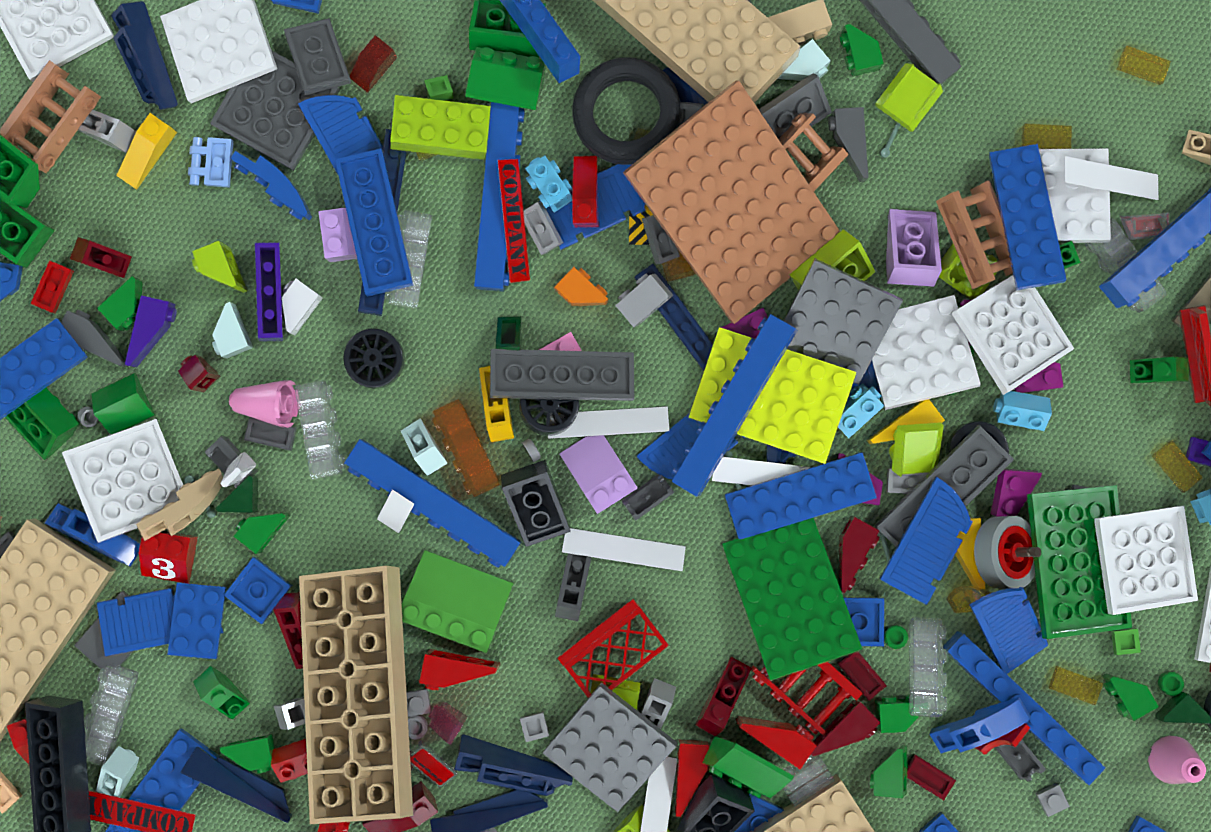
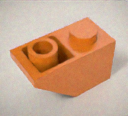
M573 267L554 287L555 291L571 306L606 305L608 303L607 291L599 284L595 287L589 281L591 278L589 274L582 268L577 270Z

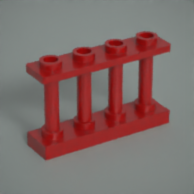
M829 662L818 665L822 669L819 673L821 676L795 703L785 693L807 669L788 675L777 687L767 678L768 674L765 666L760 671L753 665L751 670L755 674L752 677L761 686L766 683L772 689L770 694L779 702L784 699L790 705L788 710L796 718L802 716L808 722L805 726L815 735L818 732L823 736L827 733L821 725L845 698L849 699L852 696L857 701L863 694ZM834 680L840 685L837 689L839 692L812 719L803 709L827 682L831 683Z

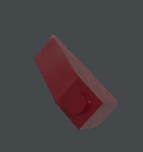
M300 592L286 593L273 610L295 668L303 669Z
M853 700L824 729L827 733L824 736L820 733L816 737L814 742L817 746L811 753V756L814 757L862 741L865 738L868 739L877 731L876 727L880 722L860 701Z
M420 781L412 787L413 816L397 819L366 820L362 822V825L368 832H403L412 829L438 813L435 797L423 782Z

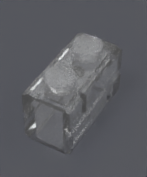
M810 755L801 769L791 765L783 769L794 776L793 780L783 788L794 806H797L835 781L819 755L814 757Z

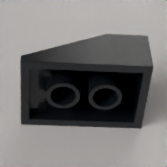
M546 460L501 475L502 490L526 547L571 532Z
M711 774L696 790L676 832H735L755 812L750 795L747 793L748 789L744 787L739 788Z

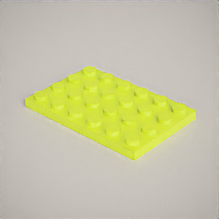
M719 327L689 418L707 423L711 416L708 413L709 409L715 401L719 402L723 395L721 393L723 385L727 380H732L735 375L733 369L739 359L744 360L748 352L745 349L752 339L751 337ZM786 350L737 434L826 464L857 372Z

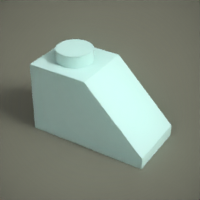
M812 39L800 49L798 57L777 79L802 81L812 73H815L820 79L828 72L827 67L830 59Z
M226 303L212 334L215 340L212 342V345L217 355L230 358L252 349L253 346L236 304Z
M421 418L401 430L413 458L427 476L447 464L441 449Z
M118 746L101 768L96 791L120 798L137 768L139 757L133 751Z

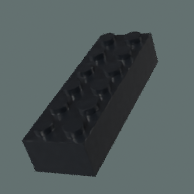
M48 695L26 702L34 832H91L83 700Z

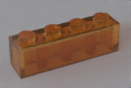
M457 399L434 410L435 417L432 418V421L437 431L442 430L445 436L442 442L447 452L452 451L455 457L452 463L457 473L462 472L466 480L462 483L467 494L477 497L500 486L501 483L461 400Z

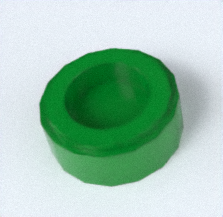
M890 625L884 630V642L890 648L900 649L906 645L908 633L903 627Z
M1166 671L1159 676L1158 687L1163 693L1176 696L1183 691L1184 680L1178 673Z

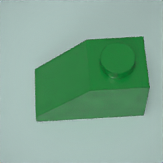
M131 276L97 308L117 330L125 331L134 327L143 282L134 276Z
M280 513L248 517L247 519L243 518L236 526L237 532L233 537L255 554L262 553L291 515Z
M268 734L226 743L220 747V752L248 771L257 770V773L272 770V750L275 749L273 735Z
M902 745L874 771V774H871L870 788L874 789V796L904 798L907 794V745Z

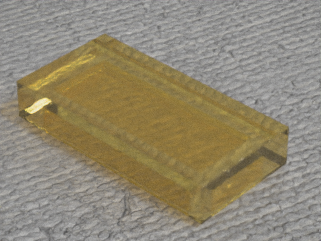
M1125 46L1116 70L1161 85L1164 83L1171 61L1130 46Z
M1024 124L1022 147L1038 144L1039 149H1071L1072 126Z
M1169 441L1152 455L1153 459L1182 493L1188 491L1203 478L1173 441Z
M1056 666L1048 688L1096 706L1103 683Z

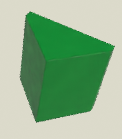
M136 373L91 393L93 414L110 435L129 429L156 416Z

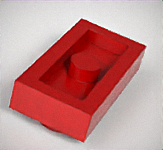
M49 260L30 304L56 314L74 270Z

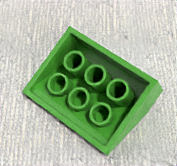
M425 550L402 603V622L487 653L514 583Z

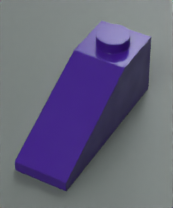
M141 295L125 365L138 367L170 328L171 322L175 321L177 315L176 304Z

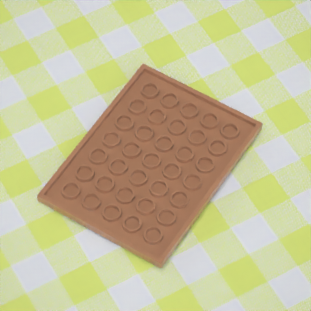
M737 80L623 172L733 324L738 322L791 278L789 274L840 232L740 81Z

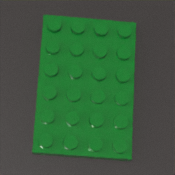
M1117 485L1027 494L1032 547H1039L1041 549V556L1034 557L1042 638L1052 639L1132 628L1131 612L1116 615L1108 614L1094 521L1096 518L1120 515Z
M814 518L744 539L737 538L722 544L770 681L862 650Z

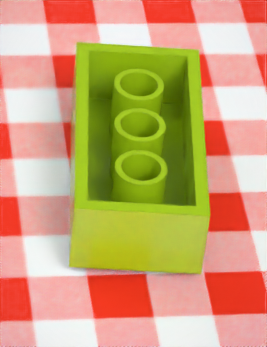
M395 95L390 141L391 149L485 160L491 106Z

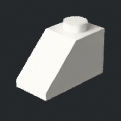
M298 279L290 281L283 289L284 295L282 296L286 331L293 335L297 334L323 299V297Z

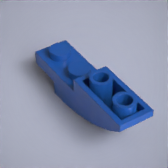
M237 151L233 153L230 159L236 163L234 168L245 175L248 172L256 176L254 179L256 182L264 187L268 186L265 192L271 196L270 202L280 208L283 205L291 209L289 213L299 220H302L304 217L310 221L312 216L302 195L278 168L261 155L256 163H254Z
M58 503L45 522L49 528L88 545L90 549L131 567L139 554L140 543L125 534L98 543L87 515L77 509L72 510Z
M1020 697L976 710L974 716L932 728L930 736L940 753L954 749L964 752L1011 732L1029 721L1031 716Z

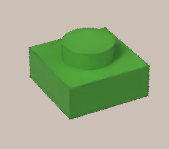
M447 75L424 80L429 99L448 100L454 98Z
M1137 628L1111 631L1115 655L1141 653Z

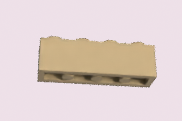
M817 0L768 17L799 45H803L806 42L805 40L813 37L815 40L824 38L832 27L824 0Z

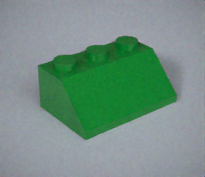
M500 0L474 1L469 26V50L476 51L477 47H488L501 52H513L527 57H540Z
M477 47L471 63L466 97L536 110L544 85L546 65L542 59L535 56L527 57L513 52H501L488 47Z
M0 134V196L11 204L28 208L40 190L38 164Z
M44 388L5 416L43 460L48 459L69 440L79 425L75 416L69 413L60 400L47 388Z
M716 736L702 762L710 766L709 772L719 777H722L723 774L728 776L729 783L739 788L742 785L748 787L747 793L759 799L761 795L768 798L773 797L790 783L794 777L740 745Z

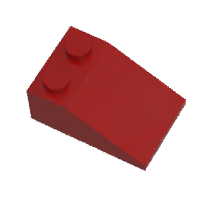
M430 649L424 656L419 683L425 684L424 688L439 690V687L444 688L497 672L500 662Z
M743 716L736 718V722L741 729L798 769L803 767L817 746L812 740L814 736L810 734L811 732L800 724L795 727L791 723Z

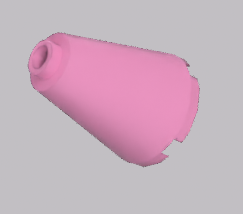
M291 380L237 388L229 396V405L234 412L282 428H289L294 424L290 422L292 417H297L299 392L293 389L292 385L296 384Z
M1169 735L1158 739L1152 745L1150 756H1148L1150 770L1156 778L1168 784L1196 783L1204 778L1206 774L1205 764L1187 740Z

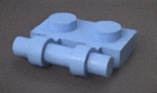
M193 137V144L190 146L189 154L192 155L191 167H188L189 184L199 186V178L204 176V185L230 188L232 160L230 158L233 154V140L208 138L207 147H203V139ZM201 156H206L205 168H200Z

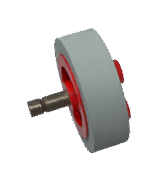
M1018 516L992 517L986 520L977 533L974 545L975 563L982 579L989 586L997 589L1025 587L1032 581L1035 576L1034 557L1041 556V549L1039 547H1032L1030 524Z

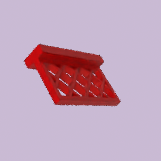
M1201 305L1179 309L1193 399L1195 403L1206 402L1211 406V335L1206 306Z
M632 599L557 659L567 669L587 698H589L591 695L589 691L590 680L603 681L605 686L607 682H611L612 684L608 688L614 690L670 645L638 603ZM638 615L645 621L644 632L630 630L631 621ZM628 624L627 630L621 629ZM648 626H649V628L652 630L653 633H648V632H647ZM616 632L627 633L625 647L612 645V637ZM630 633L643 635L642 649L628 647ZM646 636H656L662 645L654 651L645 650ZM609 638L608 645L602 644ZM598 646L608 647L606 662L593 660L594 649ZM611 648L624 650L623 664L609 662ZM628 650L641 652L640 662L637 665L626 664ZM644 652L651 653L644 658ZM590 653L589 659H583ZM579 661L589 662L587 677L578 676L572 667ZM592 663L605 664L604 679L590 677ZM609 665L622 667L621 677L618 680L607 679ZM626 667L632 668V669H630L628 672L625 673V668H626ZM581 679H587L586 686Z

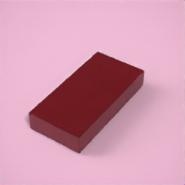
M859 652L846 655L837 663L868 701L887 686Z
M916 754L912 755L907 764L908 779L943 801L945 800L956 782L953 777Z

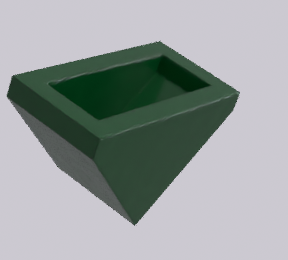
M521 316L497 318L496 349L522 350Z
M249 475L215 509L218 512H258V478L255 475Z
M1185 692L1173 696L1155 714V719L1162 722L1211 724V717Z

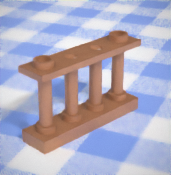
M50 60L0 129L2 136L16 147L19 145L33 156L32 160L38 164V169L46 174L101 98L100 95L86 86L80 91L67 82L65 79L69 73ZM59 88L75 98L68 110L52 100ZM45 107L61 117V120L54 129H51L38 119ZM32 126L48 137L40 149L24 138Z
M800 113L792 120V125L779 138V141L785 150L787 149L805 169L806 175L804 178L814 192L849 154L842 147H828L809 125L816 118L813 113ZM802 132L822 153V158L817 164L813 165L793 142Z
M990 180L971 189V196L961 198L958 190L936 201L972 289L996 280L993 273L1004 270L1006 276L1013 274L998 199ZM976 204L981 217L971 220L966 207ZM985 226L990 239L980 242L975 229ZM994 248L999 261L989 264L984 251Z

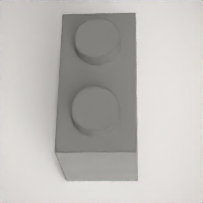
M656 274L643 275L636 281L638 286L634 290L630 291L628 289L618 297L620 302L615 306L633 327L639 326L673 296Z

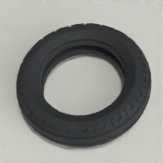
M632 57L608 60L592 69L579 84L572 106L574 127L582 143L594 155L611 163L631 165L679 127L681 118L679 94L669 76L659 67L646 60ZM631 81L642 84L658 100L660 106L659 119L655 127L640 139L619 141L610 138L599 129L594 120L593 109L598 96L607 87L618 82Z

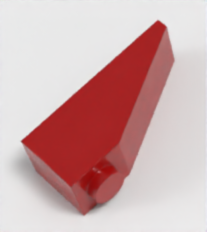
M574 156L572 207L573 225L575 228L599 227L597 156Z
M679 739L675 801L676 817L682 816L708 770V765L702 763L709 750L708 741Z

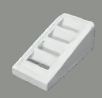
M241 453L228 466L220 484L223 487H227L242 481L256 467V463L247 453Z

